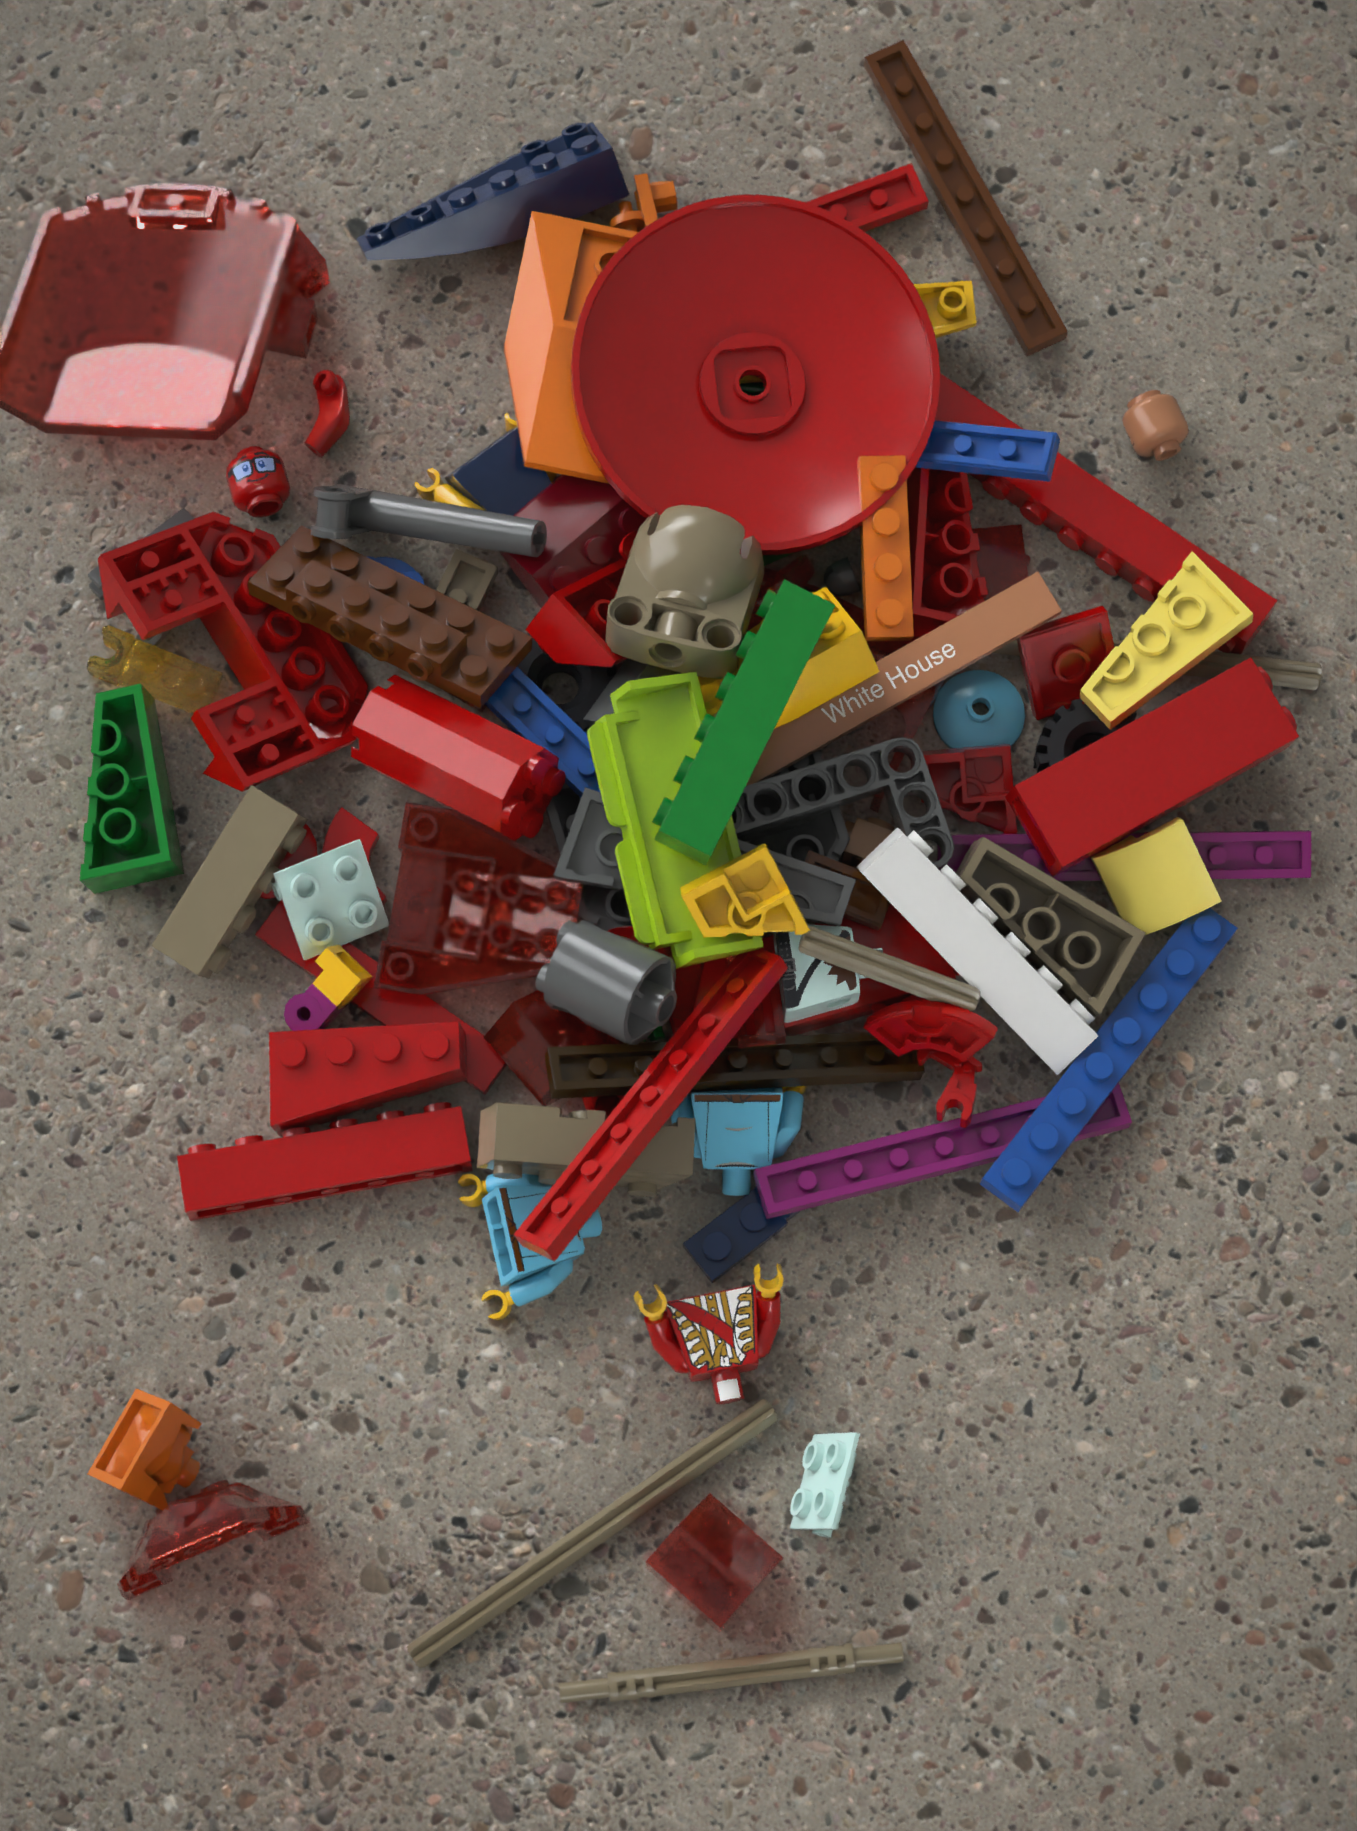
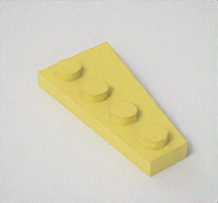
M1192 551L1184 560L1182 568L1172 581L1168 580L1159 591L1158 598L1144 615L1141 614L1134 622L1130 633L1122 643L1114 647L1081 688L1080 699L1111 730L1253 622V613Z

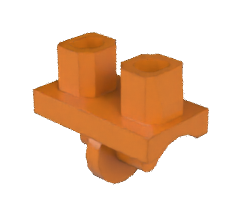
M647 173L634 175L636 186L634 198L637 211H633L630 201L619 203L620 214L611 219L610 227L639 232L647 225L658 220L657 213L677 210L678 202L673 181L649 183Z

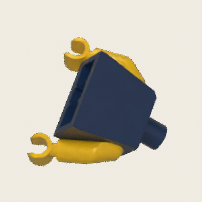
M505 413L507 433L446 476L445 479L448 484L443 483L436 469L430 468L427 470V473L435 483L431 487L426 488L415 482V487L420 497L425 500L513 516L554 481L556 473L524 467L517 422L512 420L508 413Z

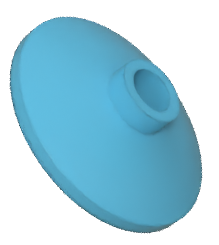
M971 670L954 676L943 685L935 699L933 720L939 737L950 749L1010 744V747H1012L1022 732L1025 722V708L1018 690L1006 678L990 671ZM976 703H984L987 705L989 712L985 715H978L973 711L972 706Z

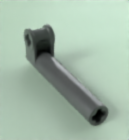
M341 484L314 487L313 495L318 498L316 525L311 526V535L316 537L349 539L352 535L376 531L531 557H539L546 545L547 528L543 521Z

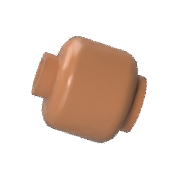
M1159 390L1147 391L1133 398L1127 404L1128 410L1124 414L1122 422L1137 455L1143 457L1154 456L1157 461H1162L1179 453L1181 450L1179 444L1188 436L1189 428L1176 398L1169 394H1161Z

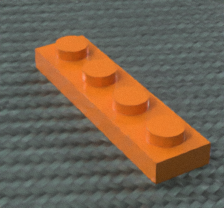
M905 455L859 456L857 470L861 512L876 501L885 491L892 489L896 485L900 473L906 466ZM906 479L904 484L886 504L862 521L860 525L866 641H911L914 637Z

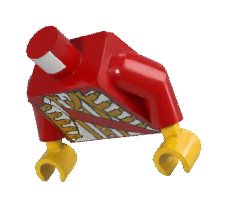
M776 1263L777 1275L772 1280L761 1278L760 1264H757L753 1271L754 1285L667 1302L661 1288L654 1284L657 1298L651 1304H644L638 1291L634 1294V1301L641 1313L645 1315L644 1321L653 1349L675 1372L688 1374L691 1382L711 1379L716 1404H728L743 1400L745 1397L740 1373L756 1370L758 1368V1359L764 1358L771 1351L781 1324L779 1290L783 1286L784 1279L782 1267L778 1263Z

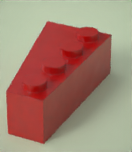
M459 1021L269 1032L270 1126L281 1137L283 1131L291 1128L306 1127L316 1123L319 1125L352 1112L362 1109L365 1111L398 1098L405 1096L409 1098L467 1080L466 1033Z

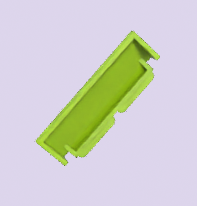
M697 672L627 681L610 694L614 713L606 714L598 719L588 729L587 738L607 820L612 826L620 827L623 835V840L616 845L615 855L635 938L638 942L648 945L653 950L670 946L676 969L764 947L761 936H747L743 933H732L726 937L704 938L681 897L680 887L741 856L732 815L706 865L654 840L660 826L652 823L664 797L674 801L681 784L673 781L685 755L694 759L702 744L694 739L707 713Z

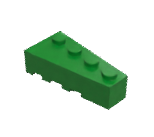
M141 683L96 693L91 743L93 762L91 777H88L87 795L89 796L88 820L87 823H84L83 842L85 843L84 864H81L80 881L96 894L184 874L155 699Z

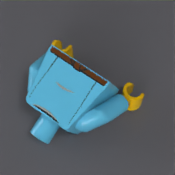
M807 1086L691 1092L671 1115V1123L677 1122L678 1117L696 1118L694 1158L702 1159L704 1169H722V1194L730 1196L749 1195L751 1191V1169L772 1165V1159L783 1156L800 1131L804 1104L802 1094Z
M474 1174L462 1175L458 1180L460 1186L477 1185V1190L472 1196H463L459 1200L465 1206L473 1208L483 1203L501 1287L510 1285L509 1291L505 1293L498 1290H489L484 1293L481 1299L483 1302L495 1296H499L503 1300L501 1311L488 1317L496 1320L503 1319L508 1316L513 1304L521 1307L550 1294L572 1273L573 1261L584 1254L583 1238L596 1237L601 1234L602 1221L597 1209L554 1262L523 1247L513 1235L553 1185L538 1182L539 1176L522 1174V1178L502 1179L489 1174L486 1180L480 1181Z

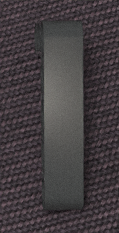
M905 737L894 738L747 785L732 813L737 839L884 792L896 828L898 827L906 836L915 831L923 840H931L939 845L941 858L936 862H932L939 870L951 859L954 850L953 840L923 752L916 742ZM892 752L904 753L911 761V769L904 773L894 771L888 764V755ZM848 766L860 767L867 776V783L862 787L849 785L844 779L843 770ZM804 780L817 782L822 788V798L812 802L805 800L799 793V783ZM761 794L771 795L778 803V812L770 816L760 814L754 807V798ZM907 796L919 797L926 805V814L922 817L910 816L903 808V799Z

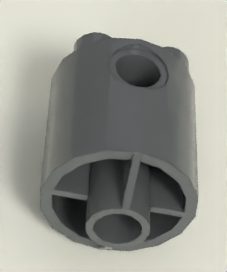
M569 920L562 925L556 939L557 948L552 955L550 963L545 964L540 969L535 982L536 989L544 993V1000L550 1008L577 1016L586 1025L629 1045H638L647 1039L658 1026L664 1025L669 1020L677 1001V994L675 992L676 965L671 957L627 937L602 930L592 921L583 920L577 924Z

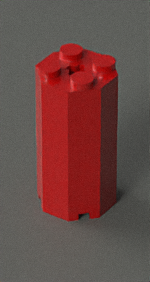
M395 674L387 679L393 685L387 689L377 686L369 692L352 724V736L359 739V750L351 746L352 758L513 841H516L522 835L527 838H533L537 835L542 827L543 814L552 797L561 791L565 783L566 775L564 771L558 769L559 758L544 747Z

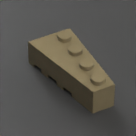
M982 837L974 841L956 871V874L966 884L960 892L971 904L980 898L999 918L993 925L1005 937L1012 932L1031 951L1026 958L1038 969L1044 965L1062 983L1063 986L1059 990L1071 1002L1076 998L1092 1016L1100 1015L1146 933L987 838Z
M497 1102L483 1109L480 1114L477 1168L493 1170L494 1177L502 1179L522 1178V1174L539 1176L538 1182L554 1185L607 1119L605 1111L579 1110L569 1112L568 1117H562V1109L560 1107ZM678 1117L677 1122L669 1126L663 1125L615 1186L628 1187V1194L633 1196L650 1197L655 1196L657 1190L692 1176L696 1118Z

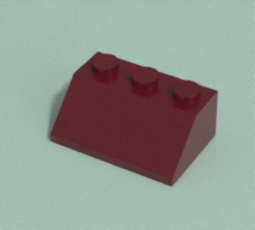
M562 474L513 515L543 521L546 524L547 539L542 554L539 557L500 552V554L542 608L553 593L623 558L619 553L620 542L628 533L639 530V527L646 518L623 500L610 484Z

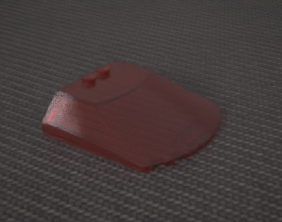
M157 183L125 187V195L101 199L99 193L85 196V205L63 213L60 206L44 212L0 330V408L42 432L50 434L216 441L248 412L282 295L298 231L297 221L286 212L280 215L268 208L266 201L254 197L252 201L234 197L233 191L230 189L187 183Z

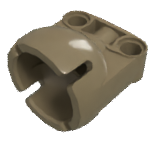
M691 505L672 506L667 508L661 515L656 512L648 517L639 527L615 598L608 605L605 638L608 647L613 653L680 673L697 672L698 676L714 679H723L727 671L732 674L735 673L739 663V657L735 655L746 635L765 574L761 545L756 538L751 536L744 539L745 529L738 521L729 515L707 507Z

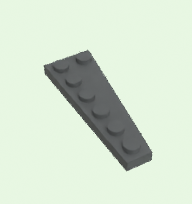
M588 788L584 789L558 861L554 878L561 881L624 891L615 855L616 845L623 840V835L620 827H614L608 822L600 792ZM738 840L741 855L758 847ZM769 850L806 922L840 926L856 879Z

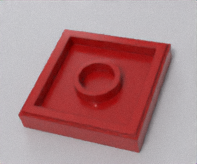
M1103 606L1046 622L1016 639L1031 710L1036 720L1053 716L1055 711L1061 706L1068 709L1072 700L1079 699L1081 688L1114 649L1108 612Z

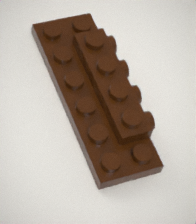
M302 525L248 581L250 595L292 615L302 623H309L331 634L340 642H347L369 653L379 661H386L408 672L417 680L426 681L479 708L488 701L532 650L531 636L331 539L311 535V530Z

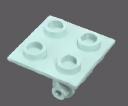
M361 839L273 873L276 882L272 883L274 895L278 901L283 900L304 961L320 955L327 947L342 946L390 926Z
M860 1433L813 1435L812 1441L807 1445L803 1454L802 1464L805 1470L801 1486L795 1492L791 1501L790 1511L793 1518L790 1529L812 1530L813 1534L826 1538H831L832 1531L838 1530L843 1510L842 1504L846 1499V1488L849 1487L850 1483L848 1480L851 1477L857 1455L855 1452Z

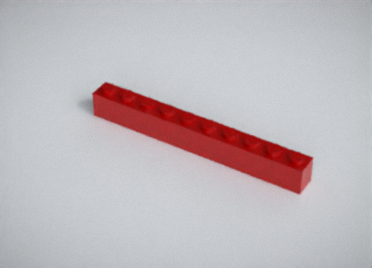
M940 373L939 402L935 420L1023 429ZM1058 452L1050 482L967 473L980 481L983 488L998 500L1006 499L1020 508V513L1029 522L1038 526L1043 524L1057 533L1058 539L1066 547L1074 551L1082 550L1095 559V564L1103 572L1110 576L1118 575L1132 584L1133 590L1147 601L1154 602L1158 598L1159 591L1168 580L1172 581L1182 568L1184 560L1193 551L1253 613V622L1218 648L1222 652L1243 654L1270 617L1278 601Z

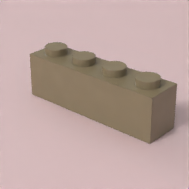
M251 785L151 946L198 976L209 979L213 972L216 974L221 972L232 954V950L228 948L238 932L243 934L250 927L256 916L257 910L253 908L263 892L268 894L272 890V883L276 882L273 873L281 870L278 867L287 852L293 854L304 840L307 830L303 827L308 819Z

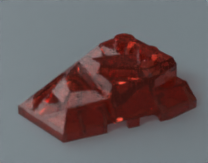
M228 1480L213 1483L203 1488L199 1494L169 1502L163 1511L158 1508L155 1509L157 1517L146 1521L134 1551L117 1583L121 1596L126 1600H130L173 1581L169 1571L170 1567L254 1531L265 1542L309 1523L306 1512L301 1505L274 1496H268L255 1488L239 1482L229 1484Z

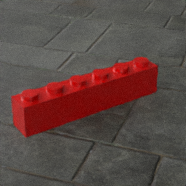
M439 1102L425 1106L423 1108L424 1113L405 1116L404 1111L395 1110L378 1114L376 1116L377 1121L358 1124L357 1119H342L330 1123V1129L311 1132L309 1127H297L283 1131L282 1137L264 1140L261 1135H252L236 1139L235 1146L216 1149L215 1144L192 1146L187 1149L188 1154L177 1156L185 1212L190 1221L473 1171L462 1107H452L450 1102Z

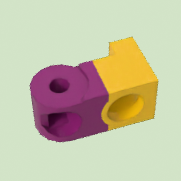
M340 945L327 947L320 954L315 962L324 971L309 986L305 993L294 995L288 1000L284 1009V1018L291 1030L325 1029L373 977Z

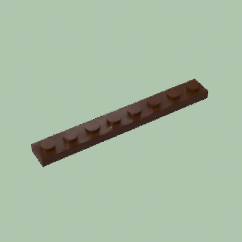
M899 41L864 58V67L1026 357L1065 340L1068 330L905 41Z

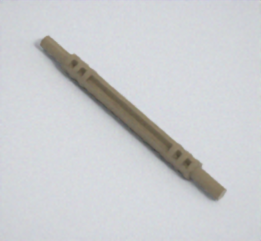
M901 1642L853 1648L852 1643L839 1646H825L823 1648L815 1647L806 1650L665 1667L607 1672V1678L559 1683L561 1703L610 1697V1702H618L619 1700L652 1698L661 1695L810 1677L818 1678L820 1676H834L843 1673L851 1674L855 1673V1668L904 1662Z

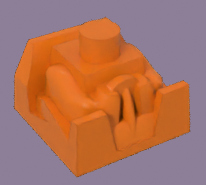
M135 1389L87 1475L165 1511L168 1504L164 1493H171L176 1483L183 1488L190 1486L198 1475L200 1463L191 1458L194 1451L187 1447V1444L191 1439L192 1428L199 1429L202 1423L173 1403Z

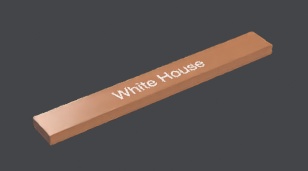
M1039 572L1030 575L876 662L880 671L877 674L803 716L774 729L747 785L774 776L1060 615L1062 610Z

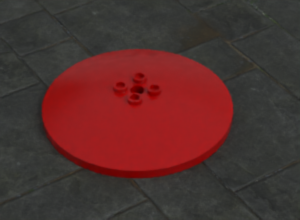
M758 194L711 198L670 212L647 225L612 256L596 278L579 315L572 346L570 368L571 394L576 419L583 440L594 462L621 498L646 519L656 512L661 515L667 508L678 505L707 507L729 515L744 527V539L751 536L756 538L761 545L762 555L798 552L826 544L859 527L862 521L886 504L914 471L930 437L939 402L940 364L935 333L927 309L903 268L877 241L851 222L828 210L785 197ZM755 375L763 381L765 390L756 396L747 395L740 388L739 381L744 376ZM905 455L906 466L900 473L896 485L892 489L885 491L876 501L861 512L857 470L859 456Z

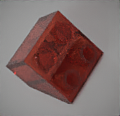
M539 990L512 1002L484 1035L485 1040L542 1106H548L560 1100L551 1099L544 1057L548 1047L624 1044V1042L586 1025L577 1016L550 1008L544 1000V993Z
M709 1493L675 1527L647 1559L645 1568L720 1633L783 1560V1557Z

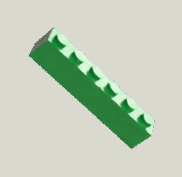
M785 579L777 593L768 589L756 615L764 618L757 634L749 630L747 631L735 655L743 659V662L736 675L727 671L715 695V698L723 702L715 717L706 713L694 737L695 740L702 744L694 759L685 755L673 781L681 784V787L674 801L664 797L652 823L660 826L654 840L704 865L707 864L835 604Z

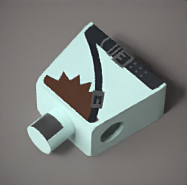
M808 925L854 942L852 928ZM773 932L775 954L781 956L788 967L779 979L784 1023L794 1022L857 1003L860 996L859 979L868 977L801 953L799 951V942L802 935H795V932ZM874 948V950L883 952L882 948Z

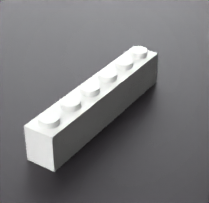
M897 827L857 868L969 985L980 990V996L1058 1075L1098 1037L1097 1033L1089 1026L1095 1018L1076 998L1068 1004L1057 993L1063 985L1044 965L1036 971L1024 959L1031 951L1012 932L1004 938L994 928L992 924L999 918L980 898L973 904L968 901L960 892L966 884L947 864L939 870L927 858L934 850L915 831L906 836Z

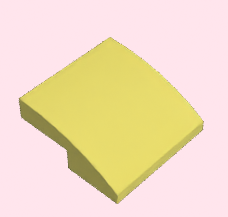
M1179 817L1139 838L1131 835L1091 857L1119 917L1144 931L1145 935L1176 924L1222 902L1184 820Z

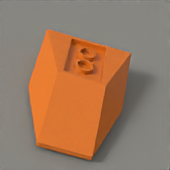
M536 211L531 213L504 344V354L524 467L609 484L594 462L583 440L576 419L571 394L570 368L572 346L579 315L596 278L612 256L638 232Z

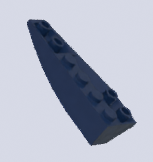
M580 122L566 127L562 130V135L551 140L532 141L524 145L520 153L497 163L388 222L373 225L365 231L364 235L357 238V242L367 260L418 259L459 254L506 244L527 237L532 211L575 219L630 196L612 146L593 122L588 124Z

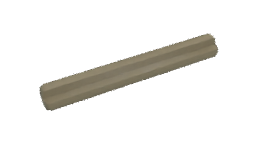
M809 926L810 931L803 934L800 938L799 951L803 954L927 1000L953 1004L972 1012L979 1003L980 990L977 987L813 926Z

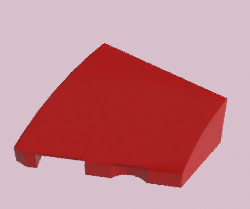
M1010 744L922 751L942 809L956 813L961 818L971 822H978L999 830L1003 834H1017L1016 815L1005 798L1014 787Z

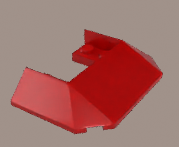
M213 511L100 554L98 564L107 619L126 613L142 640L197 618H200L244 690L201 707L192 715L191 720L214 755L213 760L202 774L243 792L248 790L251 785L257 786L353 744L356 737L352 736V724L361 709V705L365 701L368 685L342 643L331 634L309 623H302L292 615L249 594L248 581L281 547L275 536L257 528L254 532L230 524L231 518Z

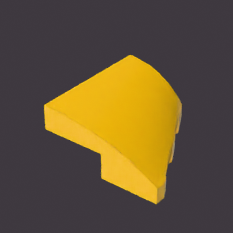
M766 843L680 887L681 897L704 938L726 937L732 933H743L747 936H764V932H795V935H803L810 931Z

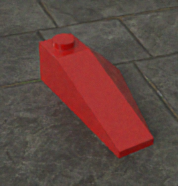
M624 558L553 593L525 629L538 643L539 647L556 663L613 667L627 659L613 653L605 642L608 605L615 598L627 562Z

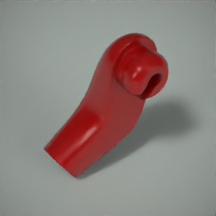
M322 370L313 379V386L316 389L319 415L304 442L310 451L321 458L345 433L350 423L346 383L341 376L336 375L331 370Z

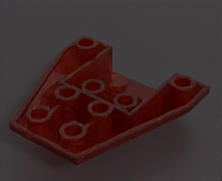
M406 802L398 845L402 856L387 941L381 942L374 988L415 995H427L537 977L540 969L545 964L550 963L552 955L557 948L556 939L562 925L569 920L575 923L578 922L584 884L555 879L554 873L558 863L453 809Z

